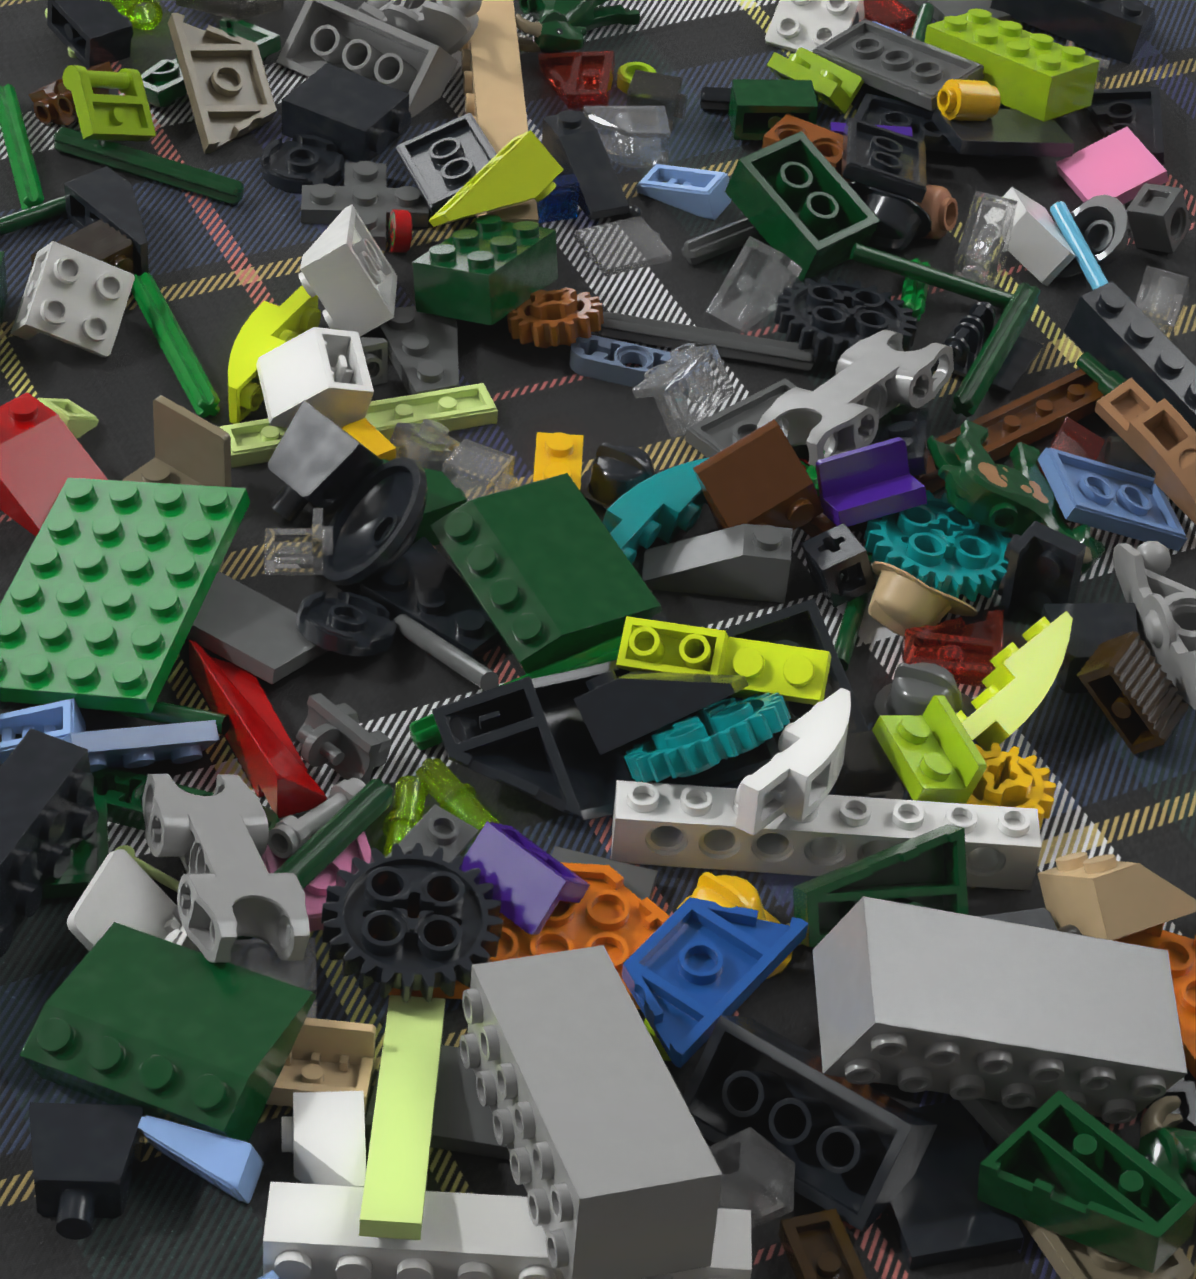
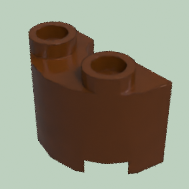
M109 61L87 69L113 72ZM63 77L28 94L34 103V113L43 124L54 122L57 125H70L78 121L72 92L64 86ZM92 88L93 94L109 95V88Z

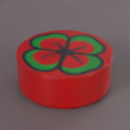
M392 209L388 227L390 252L406 253L410 249L412 240V216L409 210Z

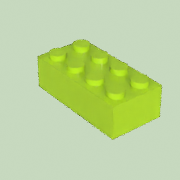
M978 8L970 9L968 13L959 16H946L942 21L927 25L924 42L983 65L984 78L980 81H987L990 85L997 87L1000 93V104L1016 109L1042 122L1091 106L1100 61L1085 55V50L1079 47L1062 46L1053 42V37L1049 35L1030 33L1023 30L1022 25L1017 22L998 20L991 17V12Z

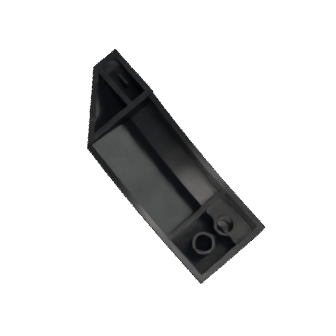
M814 598L722 629L727 632L729 637L829 651L832 658L824 700L840 688L850 691L851 710L846 745L870 736L866 722ZM617 660L533 679L528 676L432 709V714L449 760L582 821L613 815L617 780L635 782L624 758L627 755L626 751L634 748V744L645 741V737L651 735L652 732L602 755L599 754L574 699L589 692L586 681L613 669L617 678L629 673L630 671L617 667ZM728 696V697H726V698H724V699H721V700H719V701H722V700H725V699H730V698H735V700H736V699H738V698H737V697ZM785 701L791 719H789L790 723H794L815 706ZM695 711V712H693V713H691V714H689V715H691V717H693V716L696 715V713H697L698 711ZM782 731L773 733V737L765 740L760 746L738 756L729 757L727 760L721 759L718 764L698 774L687 777L678 776L677 778H673L671 775L659 782H656L654 779L648 783L723 787L742 781L747 775L755 773L770 762L777 753L781 752L778 749V741Z

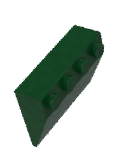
M568 473L471 499L430 525L447 556L525 674L623 634L626 616L650 619L663 611L657 599Z
M114 922L45 1003L20 1056L45 1080L112 1105L144 1106V1117L148 1115L248 1142L316 995L311 991L229 962H210L206 960L201 952Z

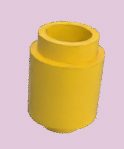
M949 79L938 92L937 106L942 115L948 120L986 121L998 113L1000 93L996 86L990 85L987 81Z

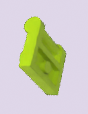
M69 65L65 68L63 83L72 92L83 139L146 142L156 136L142 76L138 70L124 68L119 72L92 71L79 65ZM92 88L118 89L120 92L125 93V95L93 94Z

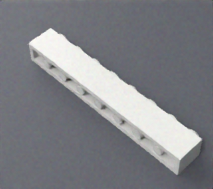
M270 1182L263 1237V1275L274 1270L280 1279H565L561 1268L554 1269L550 1264L546 1249V1234L542 1225L535 1226L532 1223L528 1209V1197L426 1191L421 1240L359 1236L364 1187ZM718 1208L711 1266L643 1279H750L752 1272L751 1210Z

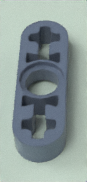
M591 335L590 338L578 337L576 338V343L571 344L570 367L581 376L670 396H685L690 394L695 388L697 364L688 356ZM633 363L639 364L643 367L632 368L627 367L623 364Z

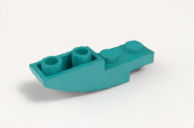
M709 458L680 464L653 475L623 494L606 510L603 524L631 564L636 558V551L641 546L648 549L657 537L669 543L681 529L688 532L693 527L701 513V507L705 503L708 504L693 468Z

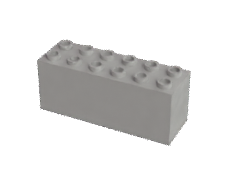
M864 896L812 950L824 1075L844 1077L853 1084L876 1082L895 1085L905 1092L928 1090L947 1093L957 1100L982 1098L1001 1101L1008 1108H1024L1028 1106L1039 1108L1060 1090L1090 1115L1102 1117L1103 1121L1107 1123L1121 1124L1135 1119L1139 1112L1155 1099L1163 1096L1171 1086L1187 1074L1168 950Z
M604 945L472 965L470 989L464 990L462 996L464 1015L468 1023L467 1034L460 1037L462 1062L466 1069H473L476 1075V1089L480 1104L483 1107L489 1106L491 1109L493 1129L498 1144H506L509 1150L510 1167L515 1183L517 1185L524 1184L528 1194V1209L532 1223L535 1226L542 1225L546 1234V1249L551 1266L554 1269L561 1268L565 1279H643L711 1266L722 1172Z

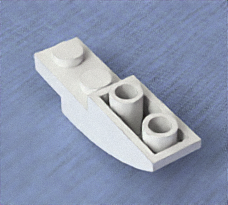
M840 688L824 701L816 703L809 712L784 728L778 741V749L781 752L777 753L770 762L755 773L747 775L737 789L735 797L738 804L736 828L754 836L783 813L802 821L825 799L837 781L844 761L851 710L850 691Z

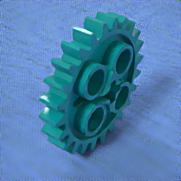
M926 490L927 504L868 521L863 539L867 540L865 545L866 551L873 553L871 557L872 564L877 561L894 565L913 575L926 585L958 598L959 594H963L971 602H975L978 593L987 598H991L993 590L998 591L1000 582L1007 572L1008 562L1004 560V554L1012 539L1008 538L1009 533L983 526L965 518L948 503L947 493H944L941 499H936L929 490Z
M768 692L761 696L754 694L744 700H741V698L736 700L735 698L725 699L699 710L693 717L688 715L686 718L654 730L651 735L645 737V741L633 745L634 748L627 750V755L624 758L635 782L643 781L647 783L654 779L656 782H659L671 775L673 778L695 775L718 764L721 759L727 760L729 757L738 756L760 746L765 740L771 739L773 733L784 730L783 726L790 724L789 719H791L783 696L779 695L778 692L772 695Z

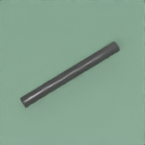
M402 614L395 618L397 633L484 691L497 687L499 678L495 672L409 616Z

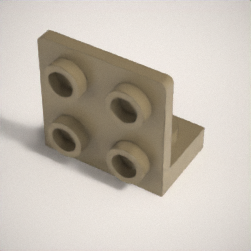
M162 395L154 399L155 458L122 481L232 487L230 435L220 427L213 425Z

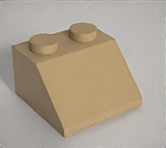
M1087 852L1072 853L1055 859L1057 867L1038 873L1045 906L1051 913L1056 928L1072 924L1084 936L1113 941L1196 912V899L1140 863L1116 861L1114 854L1088 859Z

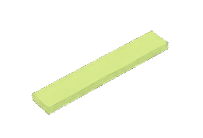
M480 383L371 401L365 418L386 439L394 441L497 423L498 410L485 384ZM268 418L220 426L231 437V468L268 462L287 428L270 426Z
M400 995L389 996L361 1206L359 1236L421 1240L446 999L432 998V1002H427L424 997L411 996L408 1003H405Z

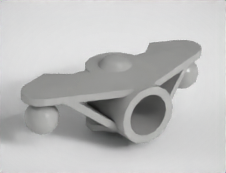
M367 0V3L364 2L357 11L438 45L448 54L452 55L459 51L474 34L479 21L477 12L480 10L482 0Z
M1146 541L1140 544L1137 549L1128 543L1117 544L1113 551L1114 569L1126 603H1135L1137 630L1140 640L1145 641V645L1148 649H1151L1150 655L1156 657L1155 663L1162 665L1161 671L1167 673L1166 679L1173 681L1172 683L1178 689L1177 694L1183 696V700L1196 710V590L1162 576L1170 567L1171 556L1168 548L1159 541Z

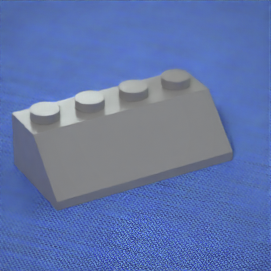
M306 0L276 63L308 78L323 65L329 63L409 94V112L411 113V118H413L441 97L458 61L438 45L334 0Z

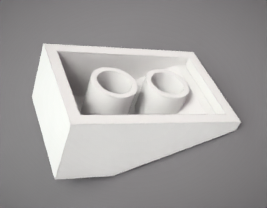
M351 204L344 208L302 256L300 267L302 272L299 273V279L306 292L311 297L317 295L325 307L322 313L330 329L356 331L360 337L394 318L397 275Z

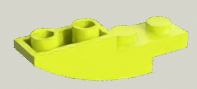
M303 285L280 306L263 301L242 326L234 342L228 365V410L230 423H240L251 411L257 410L264 399L256 367L258 358L309 329L319 326L321 311L318 309V296L311 297Z
M1067 611L1052 623L1044 616L1022 634L1027 641L1024 646L1019 649L1012 642L993 657L990 662L996 669L981 681L987 689L970 702L976 708V711L969 717L962 710L956 713L971 739H976L985 751H990L992 743L1001 744L1030 717L1052 686L1063 663L1070 639L1073 618Z
M626 616L616 665L618 668L630 672L650 671L745 676L749 686L730 696L746 699L754 694L761 696L768 692L771 695L778 692L785 701L815 705L824 700L832 657L829 651L729 637L724 630Z

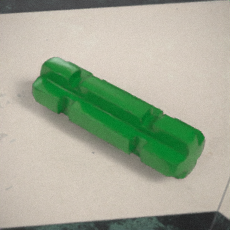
M918 258L911 260L913 262L931 267V265L928 262H921ZM905 277L901 300L904 301L903 308L912 309V317L917 318L918 322L921 319V314L925 311V301L929 285Z

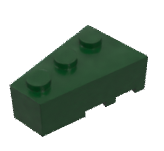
M946 824L794 886V918L803 919L808 923L807 934L801 944L808 947H816L863 896L969 915L965 828Z
M1060 1090L980 1163L977 1200L1150 1273H1154L1192 1236L1196 1215V1197Z

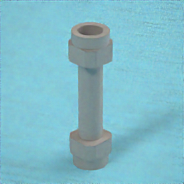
M357 778L343 780L331 788L329 798L300 818L297 819L293 815H289L276 823L275 827L268 834V846L271 851L280 858L292 856L309 840L311 835L326 824L366 784Z

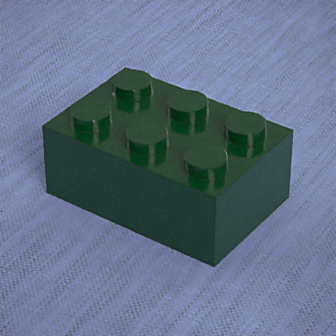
M802 131L740 158L725 190L729 198L801 282L805 281L806 278L810 279L849 260L854 244L858 243L867 246L880 222L876 215Z
M497 215L477 217L473 223L462 230L455 231L450 238L439 245L432 246L427 253L412 262L416 312L487 325L495 324L531 298L530 294L541 289L543 290L558 279L556 230L539 227V224L533 221H520L517 223L501 221V218Z

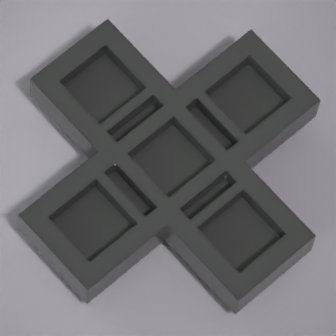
M371 161L345 162L344 186H331L324 183L302 185L301 223L331 224L344 208L352 204L381 251H386V226H389L392 209L409 210L412 216V227H428L429 207L418 188L412 186L386 188L387 164Z

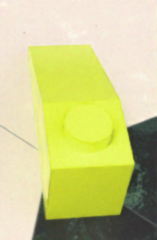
M530 130L514 137L428 221L433 227L514 206L533 198L536 202H539L556 188L557 185L553 180L564 169Z

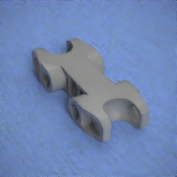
M882 330L848 348L841 355L837 363L836 375L814 391L794 387L778 397L760 418L757 429L773 419L776 422L781 419L783 425L781 429L792 447L807 444L809 450L808 464L816 466V462L820 459L869 446L876 436L879 419L899 404L919 408L936 397L939 390L948 382L954 370L953 349L947 345L931 343L922 349L904 352L902 347L903 334ZM939 359L938 368L932 376L931 368Z
M148 774L142 797L145 820L144 837L154 857H180L187 874L181 877L178 885V913L187 936L200 949L206 960L210 962H231V948L237 936H250L265 941L272 946L281 960H303L310 937L309 918L305 906V892L294 873H268L261 856L267 848L269 827L266 813L258 797L248 788L241 777L236 774H217L216 790L212 796H199L185 792L174 783L169 774Z

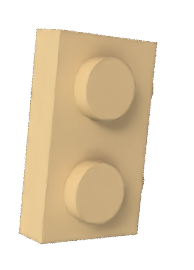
M306 1017L266 1104L293 1107V1092L364 1091V1114H366L374 1071L376 1027L373 1024Z

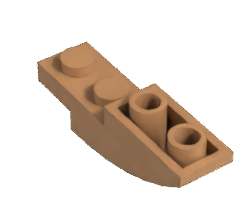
M1130 378L1096 402L1095 412L1156 472L1154 483L1196 524V432L1165 398L1157 403Z

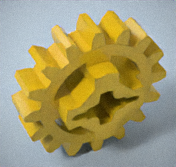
M992 743L990 751H984L978 744H975L987 764V769L967 803L959 804L1038 809L1039 828L1041 829L1043 818L1049 819L1056 789V783L1048 781L1050 775L1049 768L1036 769L1037 757L1035 755L1028 756L1025 759L1019 757V747L1013 746L1009 752L1001 751L998 743Z

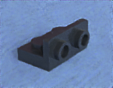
M1034 521L1022 536L1016 534L1009 542L1004 554V560L1008 562V567L998 587V595L1002 597L999 615L1008 619L1020 605L1038 614H1042L1044 604L1074 603L1086 545L1037 521Z

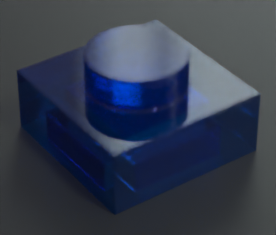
M575 174L557 176L553 180L557 185L556 188L544 199L537 202L538 224L577 218L580 183Z

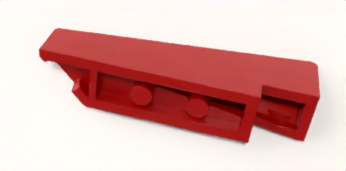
M190 640L188 642L189 669L211 711L229 715L230 727L225 737L258 798L265 796L272 810L278 815V818L313 809L326 801L325 793L307 773L306 766L256 676L233 663L210 657L198 643Z

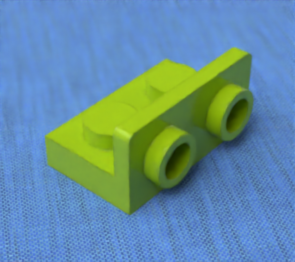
M803 47L798 48L795 55L790 54L789 58L774 52L766 65L779 80H812L818 101L843 114L846 113L864 83V80L859 75Z
M934 695L922 716L880 715L872 729L902 783L915 801L967 803L987 769L984 758L944 695Z

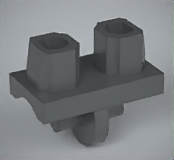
M321 693L309 696L307 702L308 716L296 736V739L303 744L302 758L313 767L327 764L344 779L357 778L367 785L373 768L386 763L392 746L391 739L380 730L369 733L360 726L357 712L348 704L335 705Z

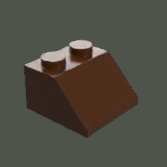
M775 419L693 468L716 525L720 530L741 524L792 528L793 531L800 526L806 525L813 518L824 512L811 478Z

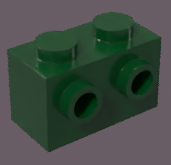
M732 79L728 114L733 140H763V136L786 114L816 125L818 104L812 80Z

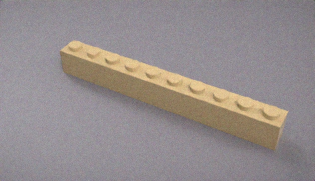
M482 0L480 10L477 12L479 17L478 26L469 41L460 49L461 71L464 73L463 94L466 95L465 114L471 113L493 149L498 153L514 137L528 132L514 2L513 0ZM534 198L514 206L476 216L477 218L482 215H497L501 218V221L512 223L520 221L538 223L539 221L537 202Z

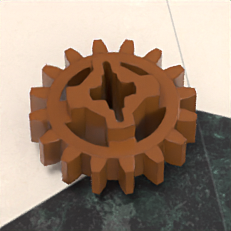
M567 287L561 290L545 291L541 289L530 294L531 298L507 314L511 338L520 339L521 344L534 341L535 347L541 348L555 347L563 344L571 346V344L576 343V338H590L591 332L600 331L601 324H604L603 307L599 297H590V292L587 291L577 294L575 289Z

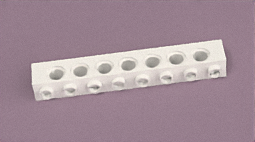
M618 780L616 782L611 860L627 864L821 876L949 824L965 828L967 886L1031 890L1042 848L1038 809L827 795L819 806L802 821L783 813L753 836L736 828L738 804L735 797L737 788Z

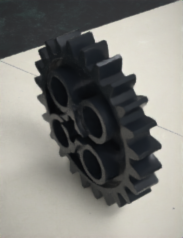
M821 277L820 283L806 278L804 285L793 282L792 288H783L782 295L778 296L774 323L779 324L778 332L787 333L786 341H799V350L814 349L813 356L815 357L823 354L830 355L831 362H836L848 348L860 340L882 330L903 334V351H909L910 347H913L917 330V318L912 317V309L903 308V300H891V292L881 294L876 292L877 286L875 285L863 288L858 280L851 285L846 284L844 279L839 277L837 283H831L825 277Z
M394 843L391 856L385 857L378 849L373 848L371 849L370 864L354 857L352 859L351 873L339 870L337 872L336 886L327 887L326 903L322 907V941L330 943V960L343 959L341 974L344 977L358 971L360 972L359 988L362 990L373 982H377L380 984L381 998L389 995L393 988L400 989L401 998L405 1003H408L413 990H420L427 1002H432L433 990L438 987L446 995L452 997L454 996L456 980L470 987L472 965L487 963L490 957L497 956L503 919L499 918L501 901L492 900L493 884H479L481 874L479 868L463 872L464 857L461 855L449 863L443 861V848L438 847L431 857L423 855L421 843L415 844L412 854H404L398 843Z

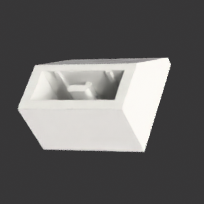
M313 327L260 356L256 363L270 426L288 428L304 400L339 427L366 417L374 390L359 333L356 331Z

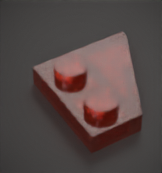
M614 50L543 53L538 55L541 73L568 109L595 110L600 107H608L615 70Z
M989 611L986 621L965 625L962 618L943 621L936 626L925 625L905 629L902 663H935L951 672L957 684L985 687L981 681L996 669L990 660L1003 650V611Z

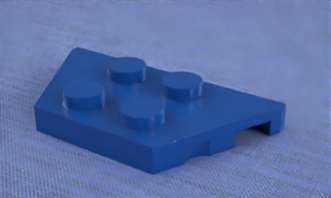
M689 897L623 963L622 979L675 1066L681 1068L711 1037L720 1015L731 1016L804 940L808 929L806 921L792 917L790 925L759 920L757 919L758 910L738 906L726 908L718 905L716 902Z

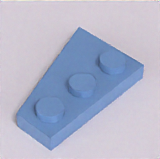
M216 720L76 732L69 733L62 740L88 749L90 770L95 772L105 767L116 769L123 767L127 769L140 768L171 759L173 764L193 762L203 757L202 751L219 740Z

